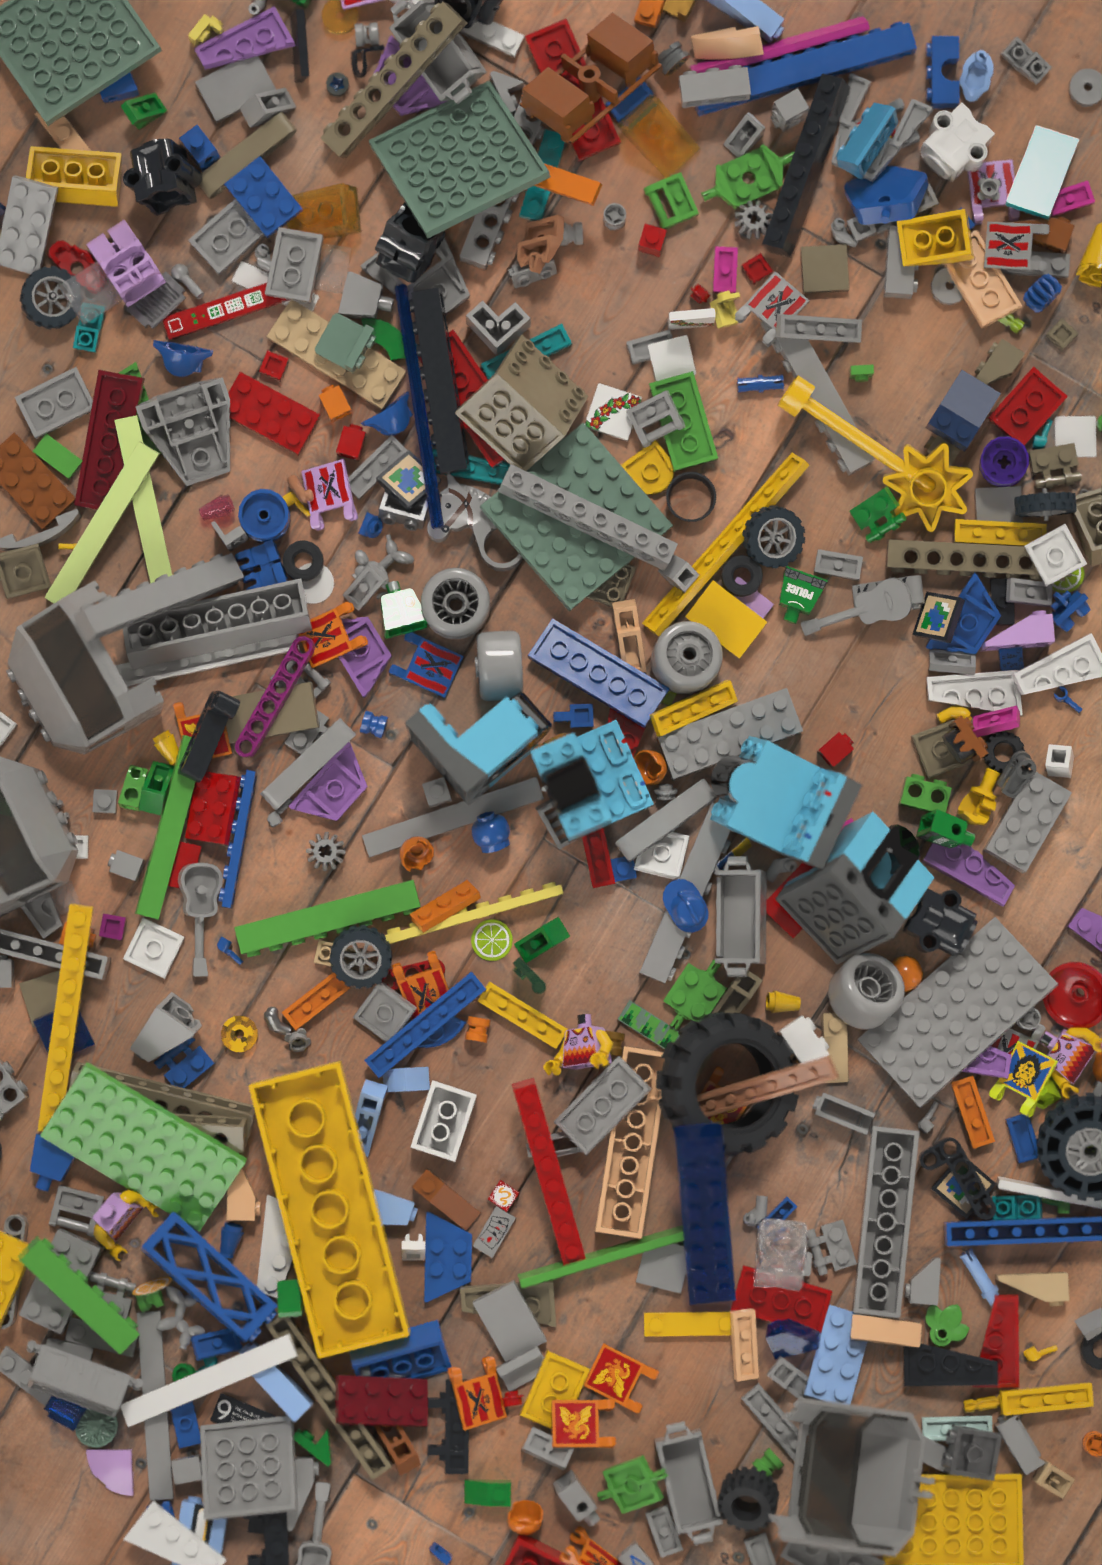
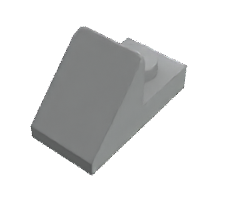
M496 71L490 72V80L514 117L518 103L515 96H510L509 94L523 89L524 82Z

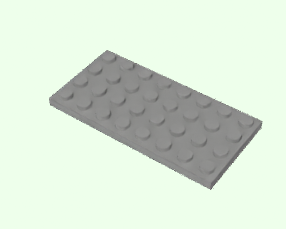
M994 917L969 940L962 954L957 953L955 956H950L904 997L900 1007L886 1022L876 1028L868 1029L858 1038V1041L921 1109L1058 986V983L1000 921Z

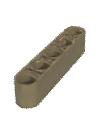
M283 112L278 113L201 173L202 181L199 186L210 199L216 197L226 189L224 183L259 156L262 159L266 158L297 132V129Z

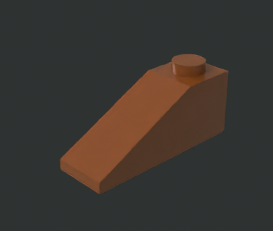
M1053 217L1049 218V220L1035 219L1008 222L1048 224L1050 227L1049 234H1033L1032 245L1062 254L1067 249L1075 226L1070 224V220L1063 217H1058L1057 219Z
M428 1168L412 1186V1188L464 1230H467L481 1213Z
M372 1425L400 1476L421 1465L418 1453L402 1426Z

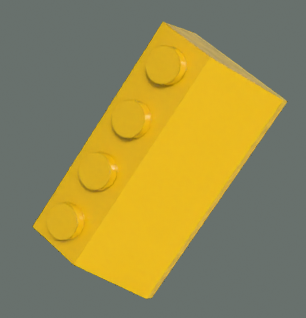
M30 146L26 178L59 187L56 202L118 207L121 189L122 154Z

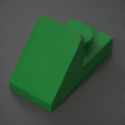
M156 92L127 100L121 105L127 118L138 130L167 112Z
M298 1279L278 1281L279 1318L302 1316L304 1301Z
M298 1428L294 1434V1440L329 1467L332 1463L329 1428L318 1442L314 1441L315 1436L305 1428L302 1431Z

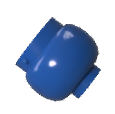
M494 811L485 812L477 816V821L472 825L471 833L476 845L481 847L482 853L496 852L509 846L510 826L504 816L495 814Z

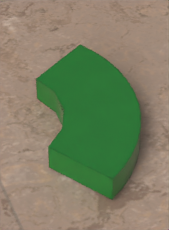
M361 319L363 327L367 324L374 328L375 336L377 337L375 344L385 349L390 361L413 358L407 339L396 327L379 319Z

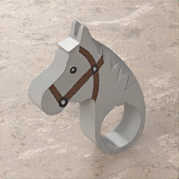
M447 474L448 487L440 492L441 507L428 522V536L434 542L439 543L445 541L450 532H459L466 528H471L481 558L489 568L496 571H509L517 567L523 560L520 554L508 563H497L492 561L485 553V542L492 534V531L497 530V528L480 509V505L491 496L477 488L459 484L451 474Z

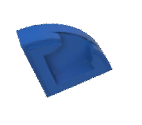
M433 1542L429 1550L445 1565H448L452 1560V1554L438 1543Z

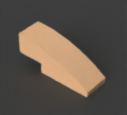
M759 26L737 31L736 27L691 36L695 59H735L764 54Z
M635 599L613 602L612 607L621 660L644 673L646 672Z
M853 1315L850 1340L920 1348L922 1324Z

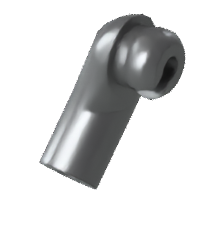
M268 1007L264 1013V1020L269 1030L284 1036L287 1033H291L292 1026L280 1022L278 1009L276 1007Z

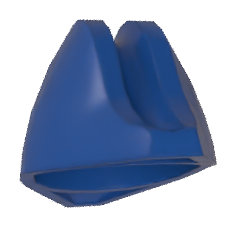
M153 341V346L163 357L166 369L178 377H185L193 372L201 373L203 360L211 357L213 354V350Z
M405 392L380 413L361 424L373 427L386 436H394L404 431L409 425L410 417L413 416L408 407L409 392Z

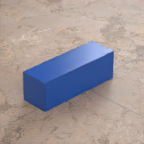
M786 1196L756 1227L768 1237L797 1206Z

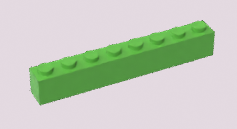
M410 880L237 926L234 929L241 954H247L249 958L261 955L260 950L269 948L270 952L283 949L282 944L289 942L292 943V946L306 943L305 938L314 936L315 940L328 937L327 932L336 930L337 934H340L343 930H349L350 926L359 924V927L361 925L370 926L373 925L372 920L380 918L382 922L395 919L394 915L403 912L404 916H408L416 911L417 908H421L415 882Z

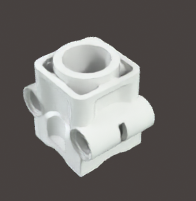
M961 102L952 113L945 110L936 113L929 129L930 136L920 149L921 156L936 174L953 182L964 170L974 172L981 168L988 153L987 147L990 145L995 133L987 125L977 122L972 116L971 110Z

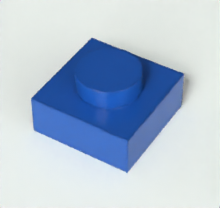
M626 857L610 859L615 882L637 878L636 870H634V860L629 862Z

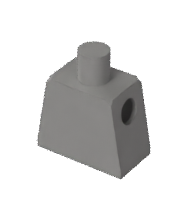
M348 271L338 313L349 319H376L378 309L387 312L392 311L394 299L382 296L383 286Z
M572 1469L553 1483L558 1496L578 1522L584 1519L590 1527L600 1520V1517L595 1512L597 1509L595 1501Z

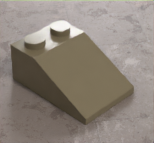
M1102 488L1076 495L1077 511L1072 513L1083 550L1091 567L1102 564Z

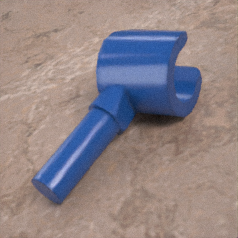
M1060 686L1059 689L1065 693V696L1058 697L1054 693L1055 700L1065 702L1080 713L1082 708L1071 700L1067 689Z
M221 937L217 943L218 949L230 956L240 966L243 960L229 949L232 942Z

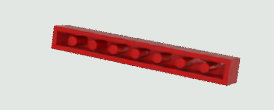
M529 1078L512 1083L511 1086L563 1265L586 1259L534 1078Z

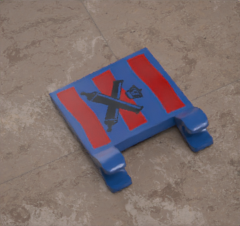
M413 632L406 633L404 640L418 647L407 670L393 664L389 669V673L445 698L464 656Z

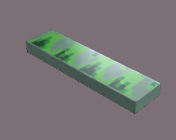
M629 1000L617 1019L664 1050L669 1041L675 1042L679 1037L678 1030Z

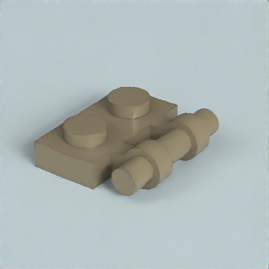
M1075 443L1028 452L1032 474L1042 473L1043 479L1035 480L1036 489H1053V486L1062 484L1069 486L1073 485V482L1082 481L1080 472L1071 473L1070 468L1079 465ZM1062 469L1063 475L1051 477L1050 471Z

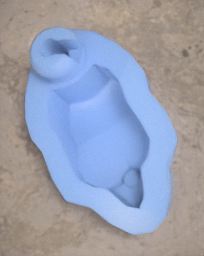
M979 50L972 54L963 65L959 84L963 88L966 100L969 102L977 101L983 93L988 91L990 86V80L993 75V62L989 54L984 50Z

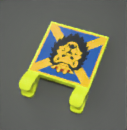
M1018 1041L1011 1053L1008 1079L999 1078L991 1088L989 1096L1000 1101L1004 1096L1006 1087L1027 1097V1100L1020 1108V1112L1028 1117H1032L1037 1102L1058 1061Z

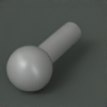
M184 264L174 265L171 269L172 278L177 282H183L197 299H201L204 296V292L189 277L188 268Z

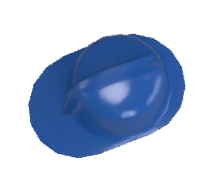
M677 879L671 881L666 886L663 892V902L676 926L684 932L692 933L703 928L708 920L709 911L694 884L684 879Z

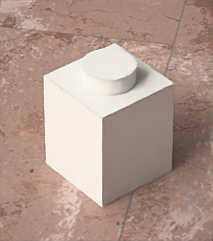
M1049 744L1045 765L1048 776L1071 778L1074 762L1072 746Z

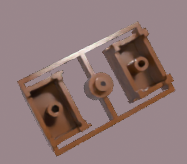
M613 12L587 33L588 44L572 59L565 54L561 56L562 68L555 72L547 67L522 89V102L519 105L526 110L527 116L532 119L537 117L561 135V140L566 144L569 142L574 143L662 67L658 60V52L654 50L653 40ZM585 54L587 57L590 56V60L595 64L600 62L622 77L629 89L618 97V91L602 81L601 72L597 66L586 65L582 67L576 61ZM648 69L649 71L636 82V78ZM565 71L569 72L579 80L580 89L560 75ZM603 96L611 104L592 120V115L595 113L594 103ZM583 124L586 125L572 137V133H574L580 126H582Z

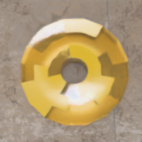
M242 1015L233 1016L223 1024L221 1039L229 1050L245 1052L256 1044L258 1028L255 1022L248 1017ZM239 1029L244 1032L242 1038L236 1037L235 1033Z

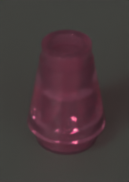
M221 494L199 508L200 515L204 521L230 516L235 511L233 502L228 494L225 496Z

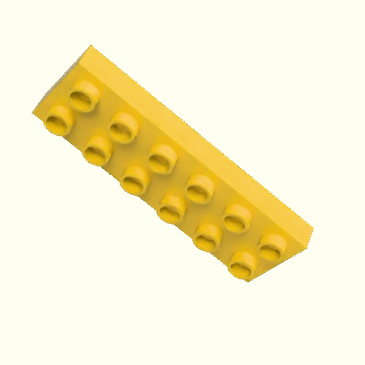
M339 1060L250 1083L248 1086L318 1359L409 1336L411 1330L342 1061Z

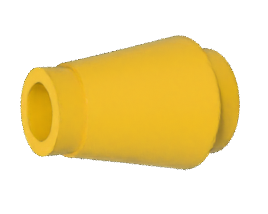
M166 730L152 738L155 742L153 745L167 762L173 765L176 762L179 748L174 734Z
M775 990L768 992L766 995L765 1006L767 1011L779 1013L800 1010V997Z

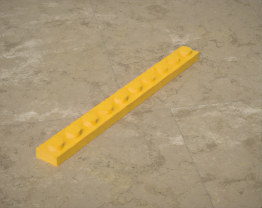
M791 453L692 565L699 576L687 591L683 592L674 586L642 624L659 637L739 545L742 544L744 541L742 536L743 530L746 529L745 523L752 518L751 515L754 512L760 511L759 509L762 507L775 506L810 465L801 457Z
M72 903L69 905L37 1130L41 1132L68 1092L94 909L91 906Z

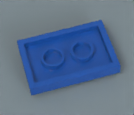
M261 156L224 183L225 187L266 238H269L278 231V227H283L303 211L302 207Z

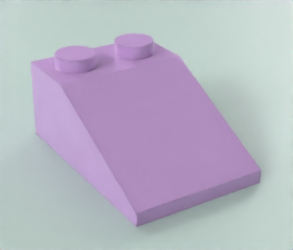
M1046 611L1032 612L1025 619L986 641L980 647V652L1022 647V649L1049 647L1055 642L1053 614H1046Z

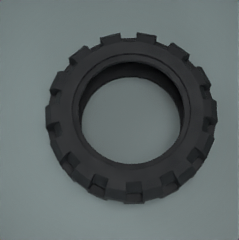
M736 1012L706 1014L703 1019L699 1021L692 1020L678 1031L679 1037L675 1042L669 1041L661 1056L665 1059L662 1071H657L656 1088L661 1089L662 1096L658 1104L664 1119H668L671 1122L672 1131L684 1142L694 1145L697 1149L719 1156H737L742 1152L752 1153L764 1148L767 1144L766 1140L770 1137L777 1138L788 1125L785 1121L788 1112H795L799 1095L791 1092L754 1103L751 1109L736 1121L727 1124H715L705 1116L698 1104L695 1083L698 1070L705 1058L718 1047L729 1043H739L753 1055L758 1065L760 1076L797 1065L792 1063L790 1056L793 1050L785 1038L777 1035L774 1032L773 1026L761 1019Z

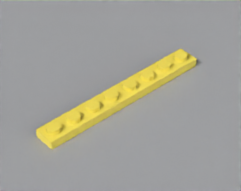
M555 882L542 885L543 890L534 892L533 888L521 891V896L512 898L511 895L497 898L498 903L490 905L489 901L476 904V909L467 911V908H464L424 933L414 923H410V928L401 930L400 927L386 930V940L390 944L556 897L562 895L563 890L561 884L556 886Z

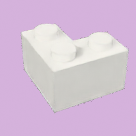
M799 1016L777 1031L780 1036L785 1038L800 1064L829 1055L827 1049L830 1047L822 1036L820 1038L816 1036L814 1030L817 1028L809 1017Z

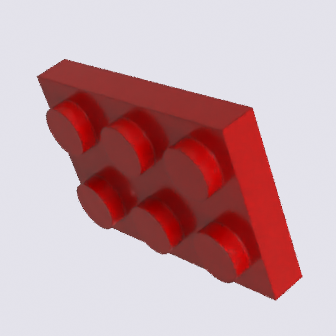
M1033 366L988 419L1007 436L1018 439L1025 446L1068 396Z
M206 772L200 783L195 782L185 833L186 839L229 845L241 777Z

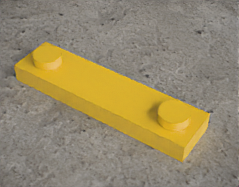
M955 519L953 543L1025 546L1047 533V524Z
M725 680L650 714V718L656 735L661 737L736 703L738 700L731 680Z
M490 981L485 987L487 990L477 1000L479 1003L557 1049L565 1036L566 1030H568L567 1028Z
M730 1311L644 1312V1337L731 1335Z
M1090 1382L999 1391L1001 1415L1004 1416L1094 1406L1092 1383Z

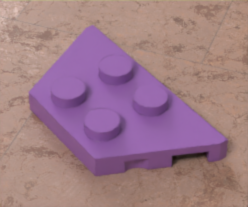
M392 35L388 39L387 46L381 55L375 72H380L385 66V60L400 50V44ZM409 56L403 61L405 68H408L412 63ZM392 73L388 78L390 85L396 81L395 73ZM421 74L393 105V108L400 116L435 108L447 101L440 102Z
M368 617L341 619L350 641L358 636H366L368 640V645L339 657L359 692L365 698L387 666L392 655Z
M350 742L324 765L288 807L334 821H338L368 787Z

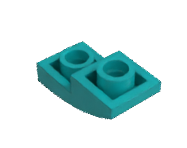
M82 302L73 348L96 352L106 310L105 306Z
M1033 1195L992 1196L996 1206L993 1220L1043 1218L1042 1197Z

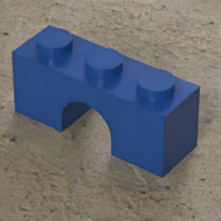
M932 36L930 43H926V57H930V66H926V79H930V88H926V102H930V106L933 109H956L960 103L959 81L946 79L942 75L941 68L948 64L958 63L959 36Z

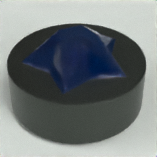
M337 72L327 78L326 87L332 96L340 97L347 93L349 82L344 74Z

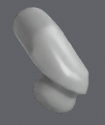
M255 0L249 5V12L253 15L258 14L265 7L266 0Z
M841 218L834 219L831 224V231L835 240L838 243L856 248L857 242L853 235L847 233L844 226L845 221Z
M260 244L255 250L256 261L261 269L269 272L271 266L269 247L266 244Z
M788 857L775 859L767 870V880L773 883L779 873L795 871L797 868L796 862Z
M756 1195V1207L743 1216V1221L746 1225L756 1226L766 1218L768 1196Z

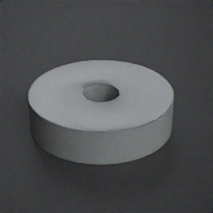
M1093 69L1078 71L1069 83V94L1072 100L1078 105L1085 107L1099 103L1102 99V75ZM1084 85H1090L1091 90L1086 91L1084 89Z
M947 268L938 271L931 282L932 295L938 302L944 305L959 303L963 296ZM946 283H951L954 288L948 290L945 285Z

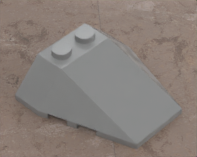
M223 377L199 381L154 396L135 406L142 428L186 486L230 472V397Z

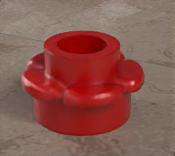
M697 283L694 288H690L693 291L690 296L699 304L708 302L707 300L711 294L700 284Z
M518 1391L505 1392V1397L501 1398L504 1407L521 1405V1397L524 1396L519 1395Z

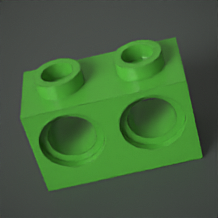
M911 774V777L907 776L904 779L898 805L925 812H931L936 809L946 812L952 789L947 787V782L935 779L933 783L924 781V776ZM911 785L919 787V797H912L909 794L908 789ZM933 791L941 792L943 799L940 803L932 801L931 793Z

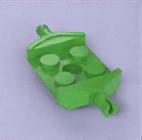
M763 144L760 148L723 165H716L715 186L705 192H701L703 200L706 202L718 196V198L721 197L729 206L735 209L740 205L747 204L750 200L753 201L782 188L783 168L785 167L784 165L791 163L794 151L785 156L778 157ZM745 173H751L755 176V181L752 184H746L742 180V176Z

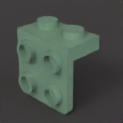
M335 313L317 343L315 352L354 374L356 368L360 369L366 358L364 354L367 348L371 349L377 338L375 330L367 324L363 327L343 315Z

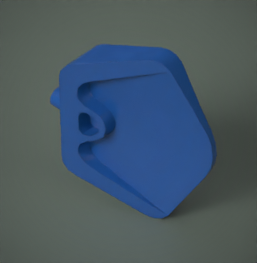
M886 166L874 182L862 178V180L855 178L844 185L847 200L860 224H887L888 222L909 220L915 217L929 183L924 172L896 166Z

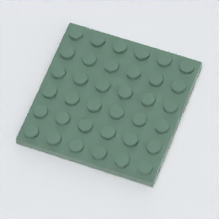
M8 0L0 5V57L47 126L162 51L128 0Z
M490 80L471 89L472 93L459 104L451 99L368 140L373 152L427 238L550 178L549 170Z
M584 422L527 470V472L661 536L673 526L591 430L585 426ZM496 492L480 505L483 513L569 612L635 558L500 492Z

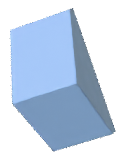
M429 1067L390 1069L383 1075V1084L388 1085L386 1092L430 1090Z

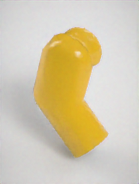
M956 705L950 706L936 714L941 724L952 718L957 719L961 715L964 719L967 717L970 721L972 720L971 712L967 708Z

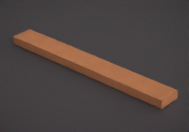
M830 1055L704 1092L696 1095L702 1112L706 1117H710L837 1079L839 1075Z

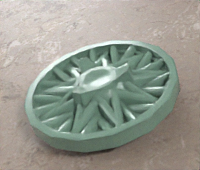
M84 1407L75 1419L74 1428L76 1436L88 1447L98 1448L106 1446L117 1434V1416L113 1418Z

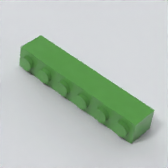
M36 1236L17 1256L18 1259L121 1355L140 1335L136 1330L138 1325L129 1316L126 1319L119 1314L121 1309L113 1301L110 1303L102 1298L105 1295L104 1292L96 1285L91 1287L87 1284L88 1277L79 1269L75 1272L69 1267L72 1262L62 1253L58 1256L53 1251L55 1246L48 1239L44 1238L41 1240Z

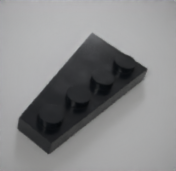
M920 1343V1348L903 1346L904 1386L999 1385L997 1361Z

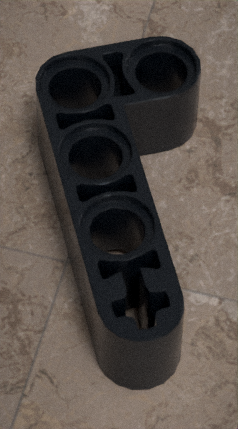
M219 690L211 692L178 768V774L198 783L202 781L228 719H232L240 706L239 699Z
M952 1137L943 1138L920 1152L919 1164L927 1170H934L945 1163L947 1164L974 1213L979 1218L988 1220L995 1215V1203L956 1139ZM948 1141H952L956 1145V1150L953 1154H946L944 1152L943 1146ZM927 1153H933L936 1157L935 1163L931 1166H927L923 1162V1157ZM961 1161L965 1162L968 1166L967 1172L962 1175L957 1174L955 1170L956 1164ZM971 1182H977L979 1185V1191L975 1195H970L967 1191V1186ZM983 1194L986 1196L981 1198L983 1203L986 1205L990 1204L991 1206L988 1209L989 1213L987 1215L984 1212H979L982 1209L979 1201L975 1203L972 1201L980 1198Z

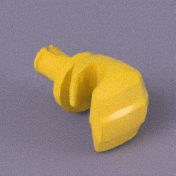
M986 768L980 785L977 787L972 786L970 792L961 801L957 814L964 821H967L968 824L983 826L989 821L992 810L995 811V800L997 797L993 795L992 790L1000 775L997 771Z

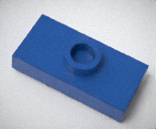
M194 1401L171 1409L179 1448L200 1444V1428Z

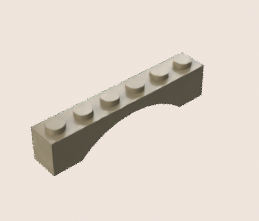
M1004 339L999 344L994 342L987 352L990 355L987 362L981 361L975 370V373L978 374L976 378L986 385H990L1000 379L1010 377L1025 353ZM938 435L936 438L931 436L925 445V448L928 449L925 456L927 457L941 442L947 441ZM947 442L950 466L960 452V449Z
M747 971V977H734L711 1013H741L763 980L750 971ZM712 1051L702 1062L697 1073L696 1081L699 1078L701 1072L703 1071L704 1067L706 1066L714 1051Z

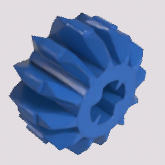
M1045 274L1028 288V291L1024 294L1023 301L1030 309H1033L1035 312H1041L1057 298L1062 286L1055 277Z

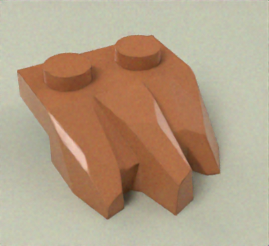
M555 215L525 224V241L518 243L517 260L521 268L529 265L530 271L540 274L545 263L551 261L563 240V216Z

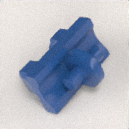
M1076 590L1073 594L1069 591H1066L1063 595L1058 592L1053 594L1055 602L1051 605V608L1054 610L1051 613L1053 614V624L1063 631L1067 632L1074 626L1075 623L1069 617L1074 611L1079 617H1083L1091 611L1086 602L1088 597L1085 593L1081 594Z

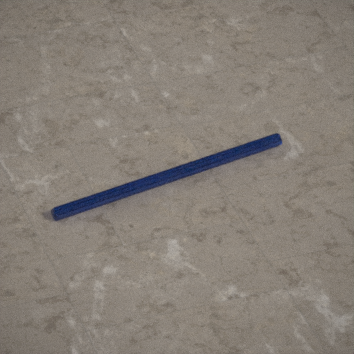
M399 284L395 286V294L431 526L433 529H440L444 527L408 290L406 284Z

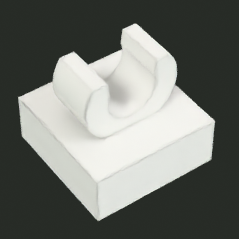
M406 1234L405 1241H402V1260L425 1261V1241H423L422 1234H419L418 1241H410V1235Z

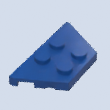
M976 573L972 574L958 596L964 599L965 602L951 643L929 640L925 646L927 649L976 654L1001 617L1000 612Z
M426 1212L424 1302H429L471 1282L472 1234L431 1212Z

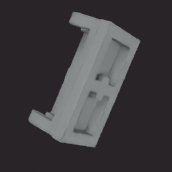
M534 1427L530 1430L521 1449L522 1452L561 1470L566 1468L574 1448H552V1436Z

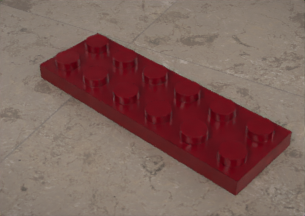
M98 370L75 497V506L98 510L123 469L124 461L114 420L136 415L138 417L135 406L141 402L145 378Z

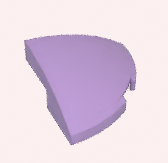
M86 1449L87 1460L92 1473L106 1485V1488L118 1494L134 1496L132 1449Z

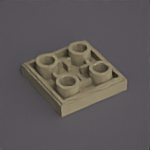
M627 564L587 598L612 607L613 602L624 601L636 567Z

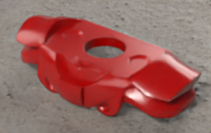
M63 240L56 241L50 247L49 258L60 269L63 268L68 271L67 273L73 275L82 288L94 295L104 289L107 280L105 275L99 270V265L95 262L93 255L89 251L78 248L76 245L71 246ZM79 262L83 264L84 270L81 274L71 272L70 268L73 263Z

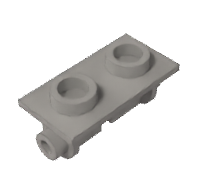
M553 258L549 263H545L540 274L530 271L528 265L521 268L519 264L512 265L511 269H508L514 289L525 287L530 283L547 279L557 274Z

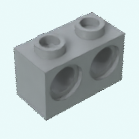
M798 88L774 101L770 118L776 128L780 127L782 132L794 127L807 118L809 106Z
M0 1060V1071L3 1073V1079L0 1082V1110L3 1114H7L29 1097L26 1093L28 1088L21 1079L19 1081L13 1076L15 1071L7 1061L3 1062ZM9 1088H13L17 1092V1097L14 1101H9L6 1098V1091Z

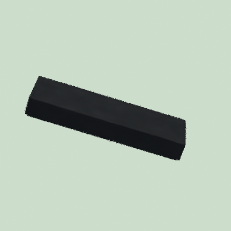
M296 9L290 15L291 36L295 43V46L292 47L295 83H303L309 77L305 11Z

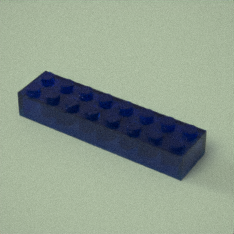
M721 1123L673 1127L689 1304L736 1300Z

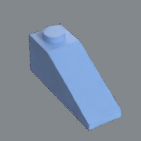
M367 1079L364 1082L355 1113L366 1157L369 1156L388 1085Z

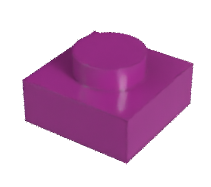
M103 913L99 936L123 940L127 918Z

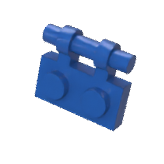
M194 1037L160 1055V1058L154 1062L159 1070L166 1064L170 1067V1070L164 1076L173 1086L186 1088L215 1064L201 1046L197 1047L194 1051L189 1047L195 1041ZM184 1051L187 1056L176 1064L173 1058Z

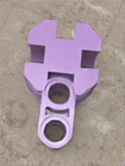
M122 220L107 230L114 241L110 244L102 233L86 245L126 306L129 307L166 283L139 239L126 221Z

